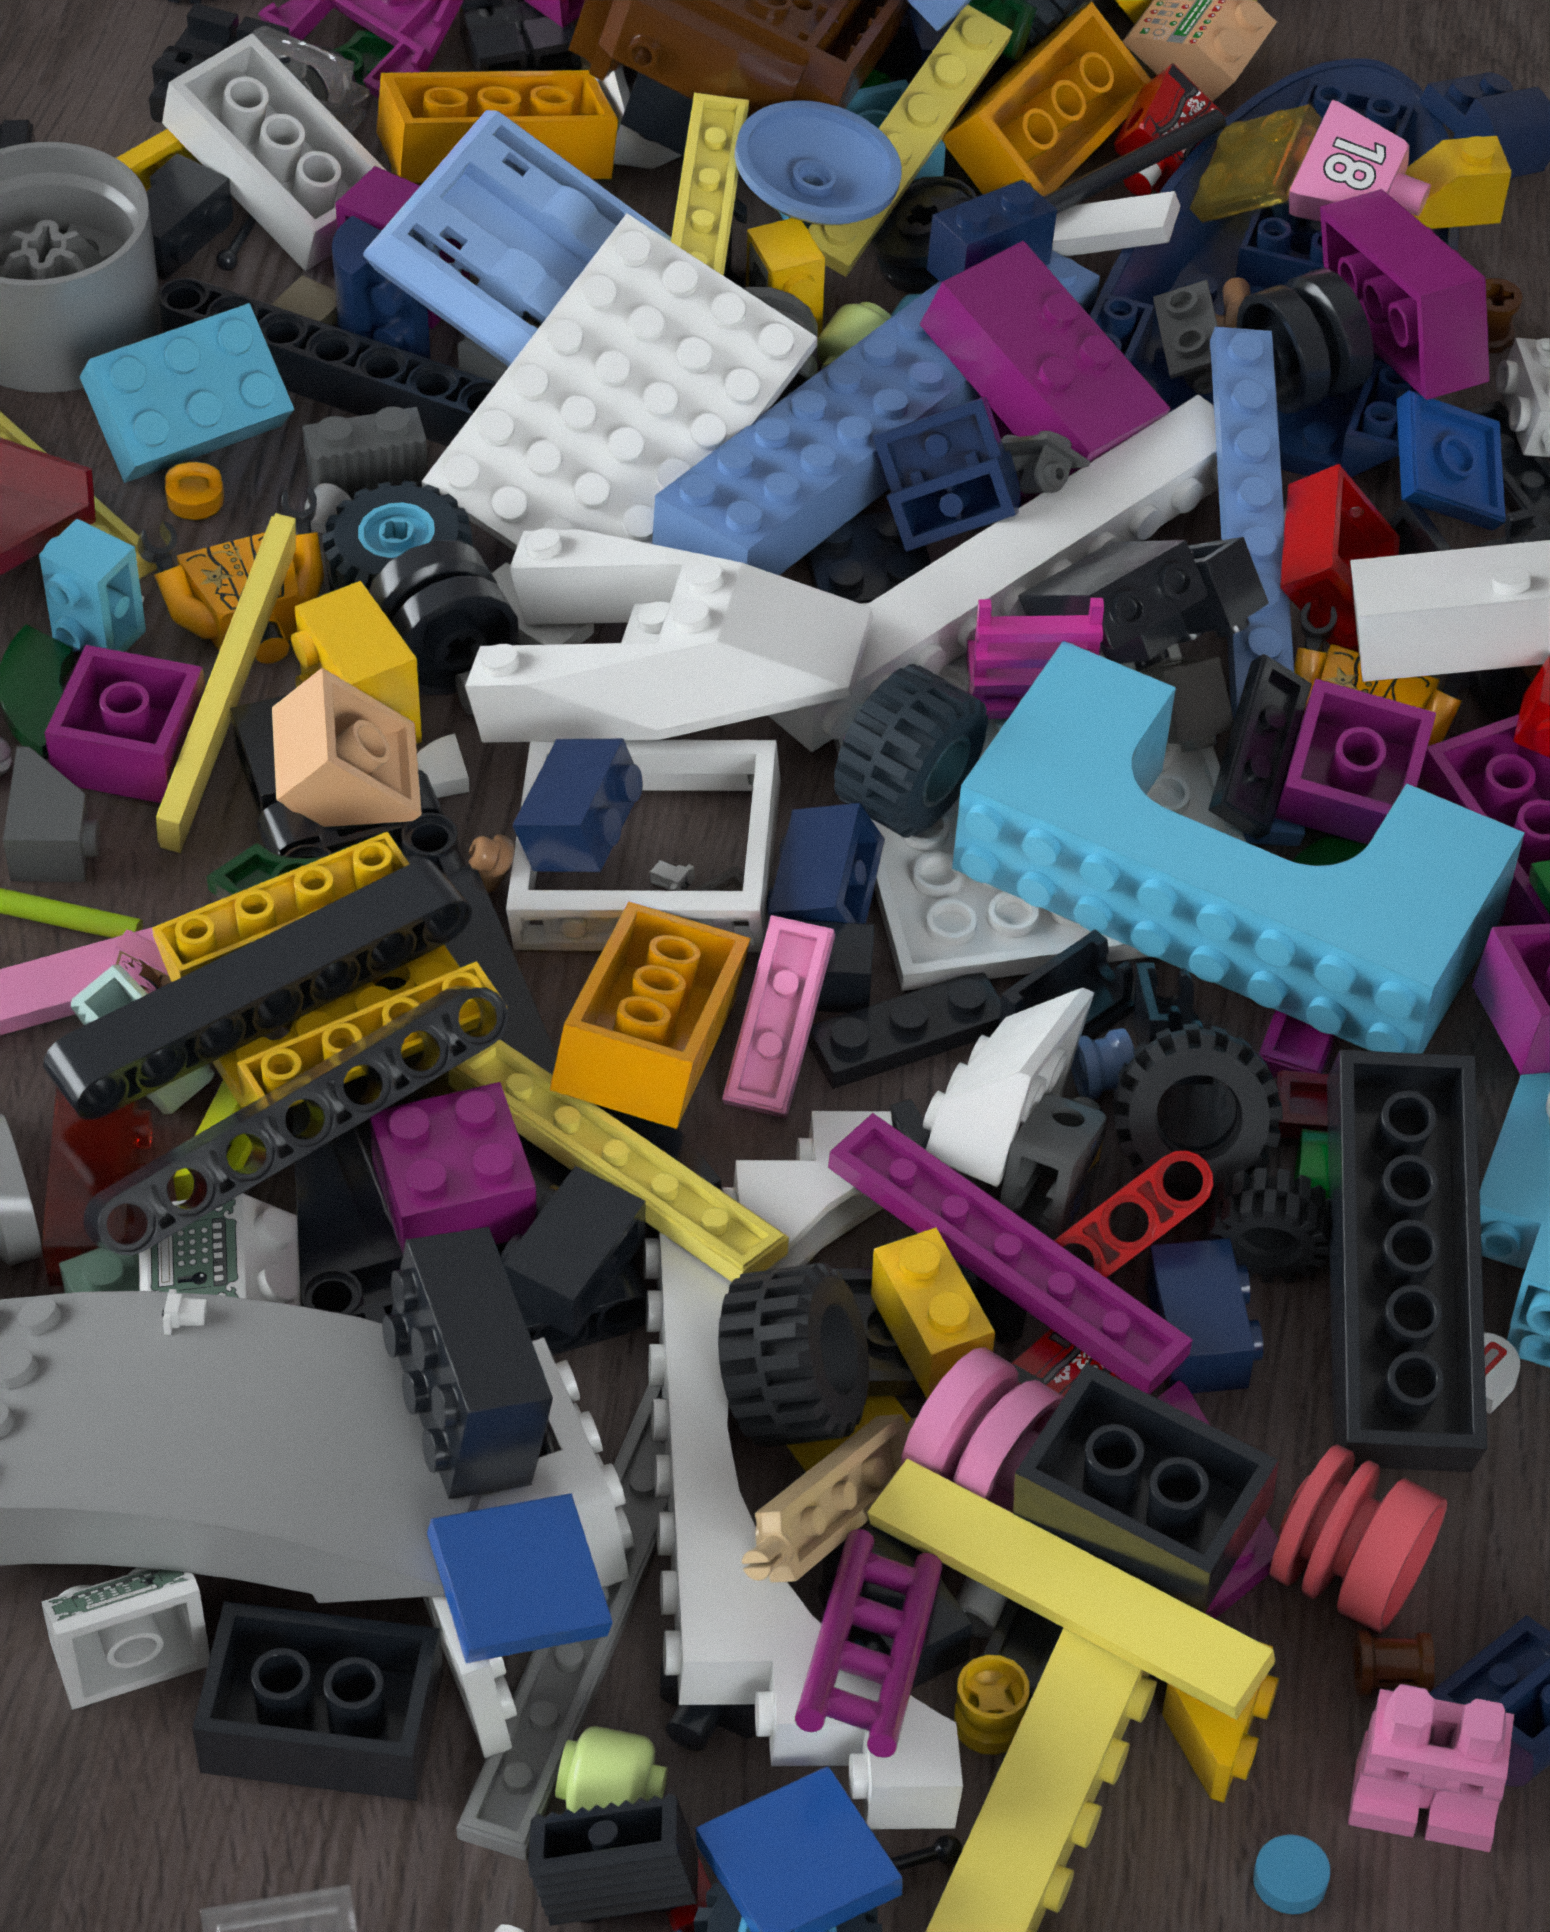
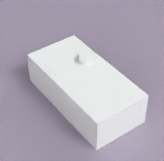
M253 33L178 76L168 84L162 120L167 129L203 166L229 178L231 195L304 271L309 270L331 256L332 240L337 231L335 203L374 166L383 170L386 169Z
M1550 540L1350 560L1355 623L1363 682L1541 665L1545 663L1550 655Z

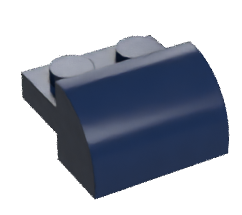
M1493 72L1428 83L1418 100L1455 133L1452 139L1473 136H1497L1512 172L1510 178L1544 171L1550 162V101L1538 86L1512 91L1513 86L1506 78Z
M352 215L337 229L332 240L338 328L431 359L428 308L377 272L366 260L363 253L379 235L381 230Z
M987 397L872 436L891 493L886 496L905 551L943 540L1019 513L1021 494L1014 461L1010 450H1004Z
M1526 1615L1429 1692L1436 1700L1462 1705L1469 1704L1475 1699L1502 1703L1505 1713L1514 1714L1508 1773L1505 1784L1512 1787H1520L1527 1784L1550 1765V1631Z

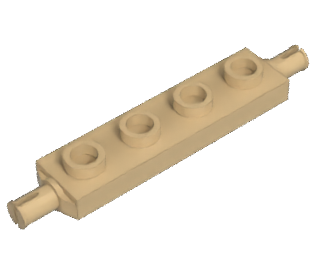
M902 1414L876 1416L755 1513L757 1521L755 1539L757 1546L749 1550L742 1558V1564H749L743 1568L746 1575L758 1581L764 1580L769 1576L770 1583L797 1581L845 1541L850 1531L859 1529L869 1520L867 1511L901 1466V1455L916 1418L911 1419L906 1424Z

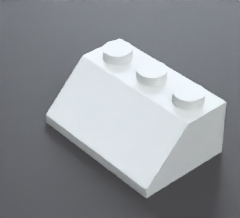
M1085 988L1077 989L1006 1017L990 1038L981 1035L973 1048L968 1065L960 1062L952 1074L946 1094L937 1091L929 1104L923 1121V1128L931 1131L926 1151L950 1168L998 1187L1004 1179L1010 1144L1046 1094H1056L1062 1097L1094 992Z

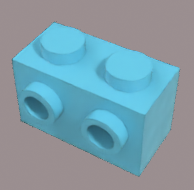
M76 519L59 536L52 538L46 544L39 557L52 637L73 648L74 652L82 653L85 645L122 652L128 650L146 632L135 546L79 519Z

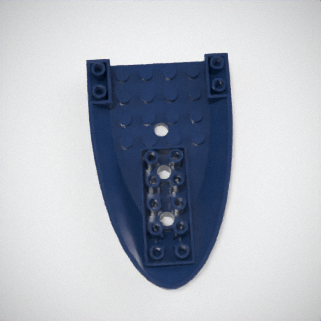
M1352 58L1322 62L1292 73L1255 94L1225 118L1226 127L1203 139L1159 193L1175 191L1181 206L1169 242L1123 249L1100 292L1090 317L1171 408L1168 413L1197 395H1200L1214 406L1213 390L1206 394H1199L1187 385L1184 376L1170 378L1153 297L1207 280L1215 314L1223 315L1224 299L1222 289L1224 284L1231 278L1239 277L1246 280L1250 285L1251 294L1271 286L1281 284L1285 286L1291 278L1315 269L1324 268L1321 222L1289 214V190L1300 169V166L1289 160L1290 150L1301 137H1306L1313 142L1332 100L1342 103L1404 139L1410 145L1408 166L1442 140H1448L1449 137L1443 123L1418 101L1423 90L1403 72L1378 60ZM1459 227L1432 229L1435 235L1458 252ZM1374 352L1372 374L1363 386L1341 395L1325 396L1320 403L1295 413L1284 414L1277 410L1281 470L1310 476L1340 464L1346 473L1353 477L1399 456L1396 399L1409 390L1418 392Z

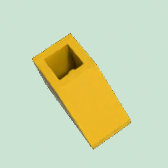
M1264 1644L1265 1646L1273 1649V1646ZM1266 1675L1237 1720L1167 1683L1162 1716L1210 1799L1224 1803L1233 1777L1247 1780L1259 1738L1248 1735L1254 1716L1267 1720L1277 1691L1278 1677Z

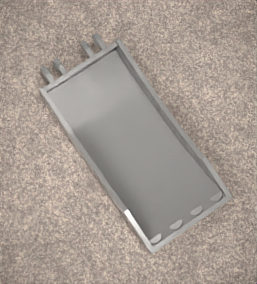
M76 1292L0 1300V1566L17 1564H98L191 1572L193 1574L237 1579L310 1593L318 1603L445 1596L427 1535L431 1518L476 1511L482 1494L448 1499L439 1472L431 1473L425 1462L422 1445L424 1428L419 1414L411 1415L406 1408L402 1389L404 1371L399 1357L391 1358L387 1353L383 1338V1324L356 1316L285 1303L210 1294L177 1293L182 1294V1298L207 1299L205 1324L199 1326L180 1325V1328H172L171 1335H164L163 1317L161 1314L165 1308L169 1292Z

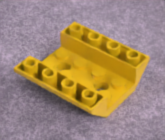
M385 832L152 927L153 937L170 980L173 982L409 865V862L389 833ZM442 945L282 1026L290 1031L283 1038L269 1040L268 1038L261 1037L213 1061V1064L242 1109L445 989L454 986L488 988L496 993L498 992L477 961L460 968L446 946ZM386 977H399L407 982L403 987L396 990H388L387 988L376 986L378 981ZM473 999L467 1000L459 1011L458 1020L464 1032L476 1028L480 1022L481 1012L478 1004ZM413 1032L405 1038L401 1049L403 1059L424 1050L423 1039L417 1032ZM359 1065L353 1067L347 1073L344 1084L366 1075V1072ZM300 1099L298 1101H295L291 1106H289V1108L301 1102H304V1100Z

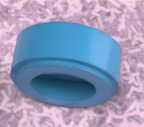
M1298 1835L1278 1836L1268 1841L1259 1851L1253 1874L1254 1886L1262 1901L1272 1909L1286 1914L1305 1913L1314 1909L1323 1900L1330 1879V1864L1324 1851L1310 1839Z

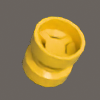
M984 1655L973 1659L964 1666L958 1677L954 1722H956L959 1740L971 1750L981 1754L997 1755L1008 1751L1029 1702L1028 1677L1024 1669L1014 1660L1001 1655Z

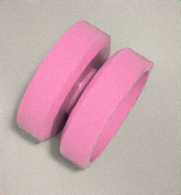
M986 1347L973 1349L957 1361L940 1380L923 1405L907 1437L901 1455V1466L908 1458L1013 1513L1015 1472L1064 1397L1038 1380L1027 1381L1018 1385V1372L1013 1364Z

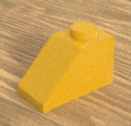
M1473 136L1442 140L1408 166L1405 175L1431 184V190L1421 214L1413 216L1431 229L1501 223L1512 172L1498 137Z

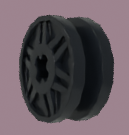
M946 176L922 177L912 181L870 242L876 254L882 276L895 289L908 293L923 294L939 282L927 270L933 214L977 198L975 191L963 181Z

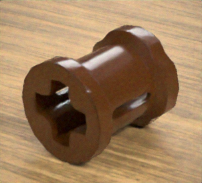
M1500 278L1486 279L1488 352L1490 354L1501 353L1513 345L1516 331L1512 324L1513 315L1519 311L1523 298L1521 290L1514 283Z
M1356 1631L1353 1644V1677L1358 1696H1369L1373 1689H1396L1400 1684L1427 1689L1428 1693L1434 1689L1435 1654L1431 1633L1417 1632L1414 1638H1372L1369 1631Z

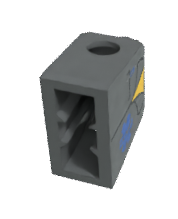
M1046 1094L1010 1144L1000 1203L1053 1241L1073 1226L1096 1180L1108 1118L1105 1116L1100 1105L1087 1097H1075L1069 1100L1056 1094ZM1055 1177L1054 1183L1046 1194L1047 1197L1052 1199H1048L1040 1193L1038 1186L1043 1180Z

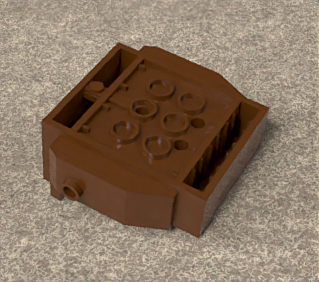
M585 0L568 50L587 59L592 64L589 74L603 82L612 71H618L621 64H624L692 100L694 93L749 100L747 119L766 106L786 101H815L846 109L898 34L910 3L908 0Z

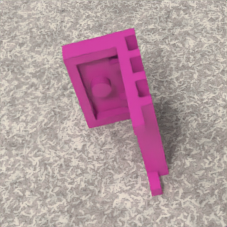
M1103 598L1090 599L1089 615L991 616V599H978L975 640L967 641L966 660L969 694L980 699L985 704L988 719H1008L1063 641L1100 656V642L1103 640Z

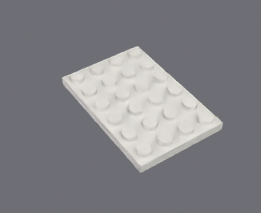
M626 213L421 481L422 486L431 485L439 488L440 496L445 494L453 496L458 502V508L465 509L469 516V521L514 551L518 547L523 531H536L543 528L555 530L581 529L652 544L655 495L746 426H751L762 414L768 411L817 347V337Z

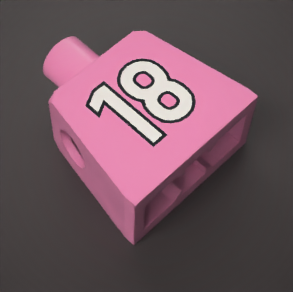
M1332 100L1289 190V214L1321 222L1320 206L1383 189L1408 212L1419 216L1428 199L1431 184L1405 175L1409 161L1410 145L1404 139L1342 103Z

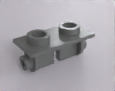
M1207 280L1153 297L1170 378L1184 376L1187 385L1199 394H1206L1213 390L1210 339L1214 328L1218 327L1209 283Z
M1040 431L1038 435L1023 437L1005 435L1001 439L1004 450H1010L1020 491L1025 495L1057 492L1067 482L1070 469L1089 467L1091 462L1071 449L1072 443L1070 440L1055 432Z

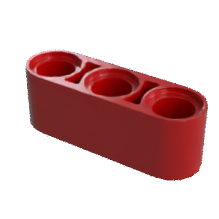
M1174 1151L1161 1158L1054 1241L1062 1247L1071 1243H1078L1087 1247L1094 1257V1270L1107 1278L1202 1206L1209 1198L1214 1185L1213 1172L1208 1162L1199 1154L1190 1151ZM1177 1161L1193 1163L1199 1168L1203 1176V1186L1200 1193L1190 1200L1180 1201L1174 1199L1167 1193L1164 1187V1174L1169 1166ZM1123 1202L1139 1204L1148 1215L1149 1226L1147 1232L1136 1241L1119 1239L1110 1227L1112 1211Z

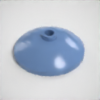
M786 101L766 106L752 114L744 122L738 133L735 145V162L742 179L748 187L773 209L808 223L843 225L871 218L883 211L893 201L901 181V161L894 145L886 135L863 117L827 103Z

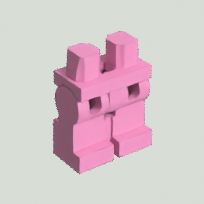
M1400 1684L1395 1691L1380 1689L1376 1711L1372 1713L1368 1731L1365 1732L1356 1760L1347 1825L1413 1837L1417 1826L1419 1808L1428 1809L1424 1840L1490 1852L1499 1804L1502 1801L1507 1780L1514 1714L1505 1713L1502 1703L1475 1699L1466 1705L1434 1699L1427 1689Z

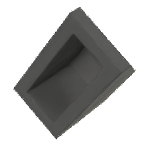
M17 747L3 837L10 881L86 882L89 857H98L100 853L101 832L99 820L89 819L86 795L33 749L30 747Z

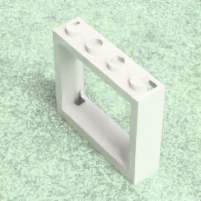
M750 739L624 740L634 764L641 770L643 779L642 790L753 791L743 891L535 890L537 871L532 870L521 843L516 836L515 855L506 906L514 950L603 951L628 901L749 937L751 940L748 952H761L768 924L767 896L772 882L781 785L776 740ZM530 741L521 807L555 741ZM530 920H543V925H530ZM734 921H749V926H734Z

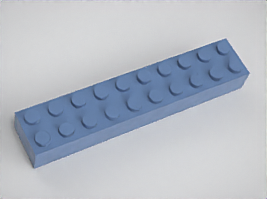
M1052 250L1050 264L1046 265V267L1090 316L1097 299L1100 275ZM941 282L936 283L762 414L751 426H746L657 493L654 505L652 544L741 562L776 575H781L843 524L886 492L890 487L872 438L873 435L982 398L919 325Z

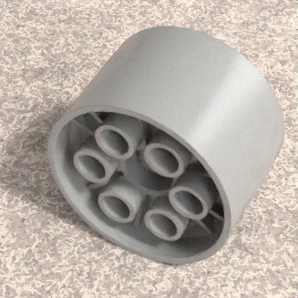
M33 142L0 149V385L21 391L42 393L82 389L84 387L80 380V375L89 359L158 335L160 330L159 285L147 194L140 179L128 166L115 157L91 147L65 142Z

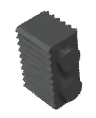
M386 407L376 414L352 418L330 416L320 421V423L302 426L306 473L310 488L313 490L321 483H329L345 491L354 500V493L364 488L369 491L378 489V484L390 482L391 486L402 485L403 481L416 482V487L423 488L421 481L428 473L427 445L417 407L407 409Z

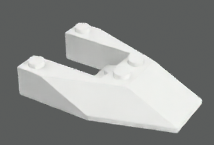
M543 528L536 531H523L509 570L525 625L628 622L622 642L606 644H498L495 646H480L465 688L482 743L554 742L556 739L624 738V740H661L851 697L873 620L871 607L741 562L581 529L555 530Z

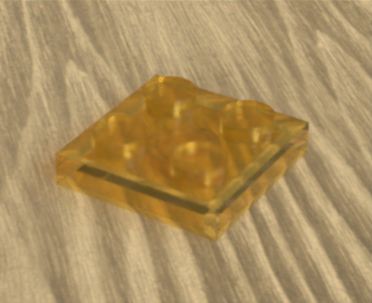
M1310 104L1289 110H1278L1270 115L1244 122L1238 121L1226 126L1218 137L1216 149L1206 171L1200 179L1199 188L1190 206L1192 212L1203 223L1287 202L1289 190L1322 120L1320 115Z

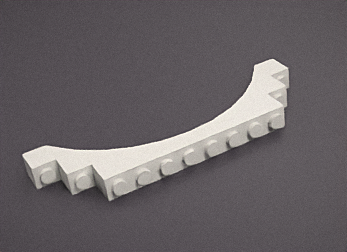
M812 1111L809 1138L797 1139L796 1160H736L733 1187H722L721 1191L789 1237L788 1254L767 1270L806 1265L823 1247L883 1209L879 1204L828 1168L829 1152L872 1113L892 1126L891 1111ZM657 1230L656 1238H644L643 1275L644 1279H656L657 1291H647L646 1330L647 1332H659V1344L649 1345V1385L662 1386V1399H652V1441H665V1455H655L654 1490L655 1498H668V1512H658L657 1549L659 1556L671 1555L672 1571H661L660 1607L661 1615H674L675 1623L674 1631H664V1675H677L679 1705L755 1704L757 1737H769L771 1766H849L850 1798L863 1799L864 1818L870 1829L955 1828L963 1789L956 1722L939 1714L910 1695L896 1752L886 1758L877 1757L868 1750L867 1739L869 1731L827 1716L824 1726L817 1732H806L796 1725L795 1714L821 1623L811 1615L788 1582L770 1583L769 1576L764 1580H753L743 1570L744 1567L749 1565L742 1564L743 1556L757 1546L755 1539L756 1527L739 1491L727 1428L728 1400L721 1378L718 1355L719 1318L721 1317L723 1299L725 1294H728L731 1281ZM839 1670L835 1684L836 1688L876 1702L878 1701L882 1686Z

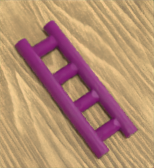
M855 1529L848 1533L796 1710L795 1722L800 1729L806 1732H817L824 1726L827 1716L869 1731L867 1739L868 1750L877 1757L886 1758L892 1756L897 1749L942 1571V1562L938 1556L931 1553L918 1555L913 1567L872 1553L874 1547L873 1536L866 1530ZM864 1581L905 1595L902 1610L900 1611L861 1597L860 1594ZM854 1625L894 1639L890 1656L849 1642L848 1637L851 1626ZM839 1670L881 1684L878 1701L876 1702L836 1688L835 1684Z

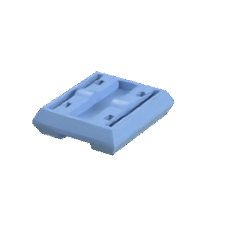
M486 110L366 248L363 256L377 272L509 367L538 330L533 325L528 324L526 319L531 317L542 325L626 213L670 242L671 237L502 113ZM446 238H452L457 240L460 243L462 249H457L451 243L446 241ZM443 250L454 258L455 262L448 264L440 258L439 252ZM462 269L479 279L477 286L461 275Z

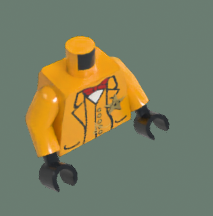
M307 487L310 506L302 512H296L289 507L287 489L282 495V515L296 518V551L256 653V659L261 663H275L287 655L290 647L288 640H291L292 634L297 633L295 606L317 598L324 581L318 532L312 533L311 521L316 515L317 497L310 487ZM162 521L160 525V533L166 543L164 548H157L151 545L148 541V535L143 529L137 543L138 553L147 562L156 564L159 573L154 574V577L172 620L202 639H211L220 651L265 532L177 555L178 565L176 566L171 555L177 543V533L174 527L166 521Z
M1308 602L1303 607L1300 628L1306 639L1304 648H1297L1294 673L1312 683L1307 703L1315 679H1320L1436 712L1428 746L1444 740L1462 703V700L1457 698L1461 689L1474 686L1480 678L1481 670L1461 674H1444L1446 680L1441 690L1438 689L1440 679L1429 675L1363 682L1358 652L1334 644L1330 645L1328 653L1322 652L1323 642L1329 639L1336 630L1337 612L1334 606L1331 608L1330 622L1322 628H1315L1308 623L1311 602Z

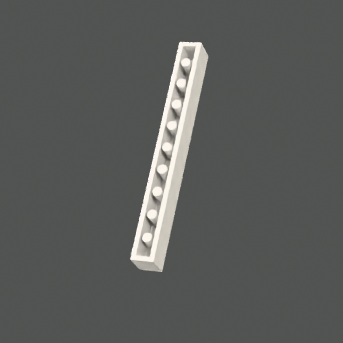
M1200 395L1193 397L1092 461L1089 467H1083L1070 475L1059 491L1040 494L1021 506L1017 515L996 522L865 605L871 607L873 620L851 697L768 716L808 750L814 752L830 740L839 739L846 735L849 726L866 699L884 680L899 668L904 669L909 664H915L937 675L943 667L967 652V641L975 640L978 599H991V616H1026L1018 598L1019 594L1111 542L1146 540L1166 522L1180 513L1191 511L1200 500L1218 489L1214 406Z

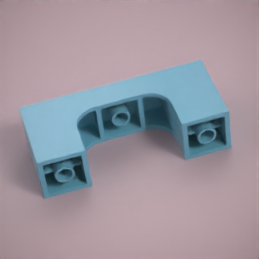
M1063 641L961 784L952 869L966 874L977 882L989 884L1021 898L1034 907L1044 908L1076 922L1089 931L1096 929L1099 933L1131 946L1146 956L1156 957L1181 969L1184 968L1201 980L1216 983L1252 999L1263 1007L1273 1008L1312 1025L1320 1032L1335 1035L1369 1051L1423 1054L1484 949L1492 927H1496L1503 916L1524 832L1406 783L1371 842L1357 856L1338 864L1326 866L1299 864L1279 857L1171 811L1150 799L1147 793L1163 770L1176 687Z

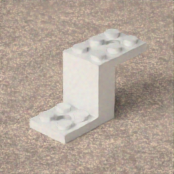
M543 1337L532 1341L553 1396L542 1441L547 1455L538 1458L532 1485L483 1493L477 1510L572 1493L601 1587H607L630 1578L624 1550L635 1546L627 1517L621 1505L626 1504L624 1492L613 1464L603 1465L599 1454H596L603 1451L590 1412L581 1413L578 1405L572 1403L580 1400V1394L568 1361L563 1360L555 1363ZM446 1596L423 1597L434 1628H440L443 1652L484 1758L512 1749L505 1720L517 1716V1711L504 1677L506 1669L502 1657L465 1663Z

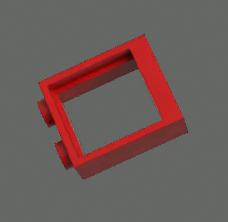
M1340 464L1288 484L1280 588L1300 611L1308 602H1311L1308 620L1315 628L1325 627L1330 622L1331 608L1334 606L1337 612L1336 630L1326 641L1330 645L1334 644L1359 653L1350 560L1399 555L1400 536Z

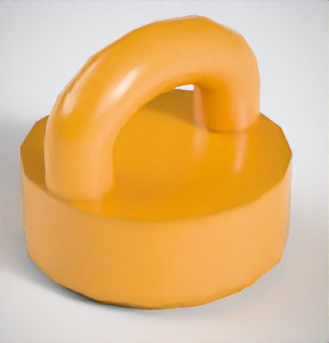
M186 462L170 468L165 475V492L168 508L176 516L190 520L204 519L217 513L223 506L225 499L223 481L220 471L214 466L202 462Z

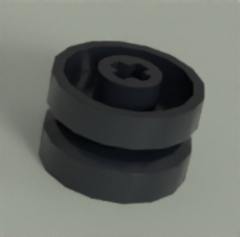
M1327 268L1315 269L1289 279L1285 286L1282 284L1271 286L1250 294L1240 304L1236 328L1272 331L1277 410L1288 414L1301 411L1320 403L1325 396L1341 395L1361 387L1371 376L1374 362L1372 333L1358 298L1352 288L1339 274Z
M432 541L410 548L390 561L375 577L369 589L371 596L417 658L419 693L424 695H449L456 693L455 676L472 669L480 646L515 645L519 637L518 617L498 587L497 581L476 548L460 541Z

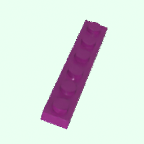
M872 1113L829 1152L828 1168L916 1232L921 1233L937 1227L956 1261L1127 1384L1150 1395L1189 1356L1193 1339L876 1114Z

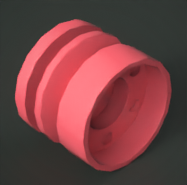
M1337 1444L1327 1451L1314 1471L1305 1478L1289 1504L1280 1526L1279 1540L1272 1557L1270 1575L1272 1579L1289 1586L1297 1580L1306 1568L1301 1589L1303 1595L1311 1599L1318 1597L1337 1575L1343 1579L1337 1602L1338 1613L1381 1634L1387 1630L1398 1615L1426 1564L1444 1520L1447 1500L1406 1478L1398 1481L1381 1502L1374 1499L1380 1476L1379 1465L1368 1460L1359 1467L1350 1479L1355 1461L1354 1453Z

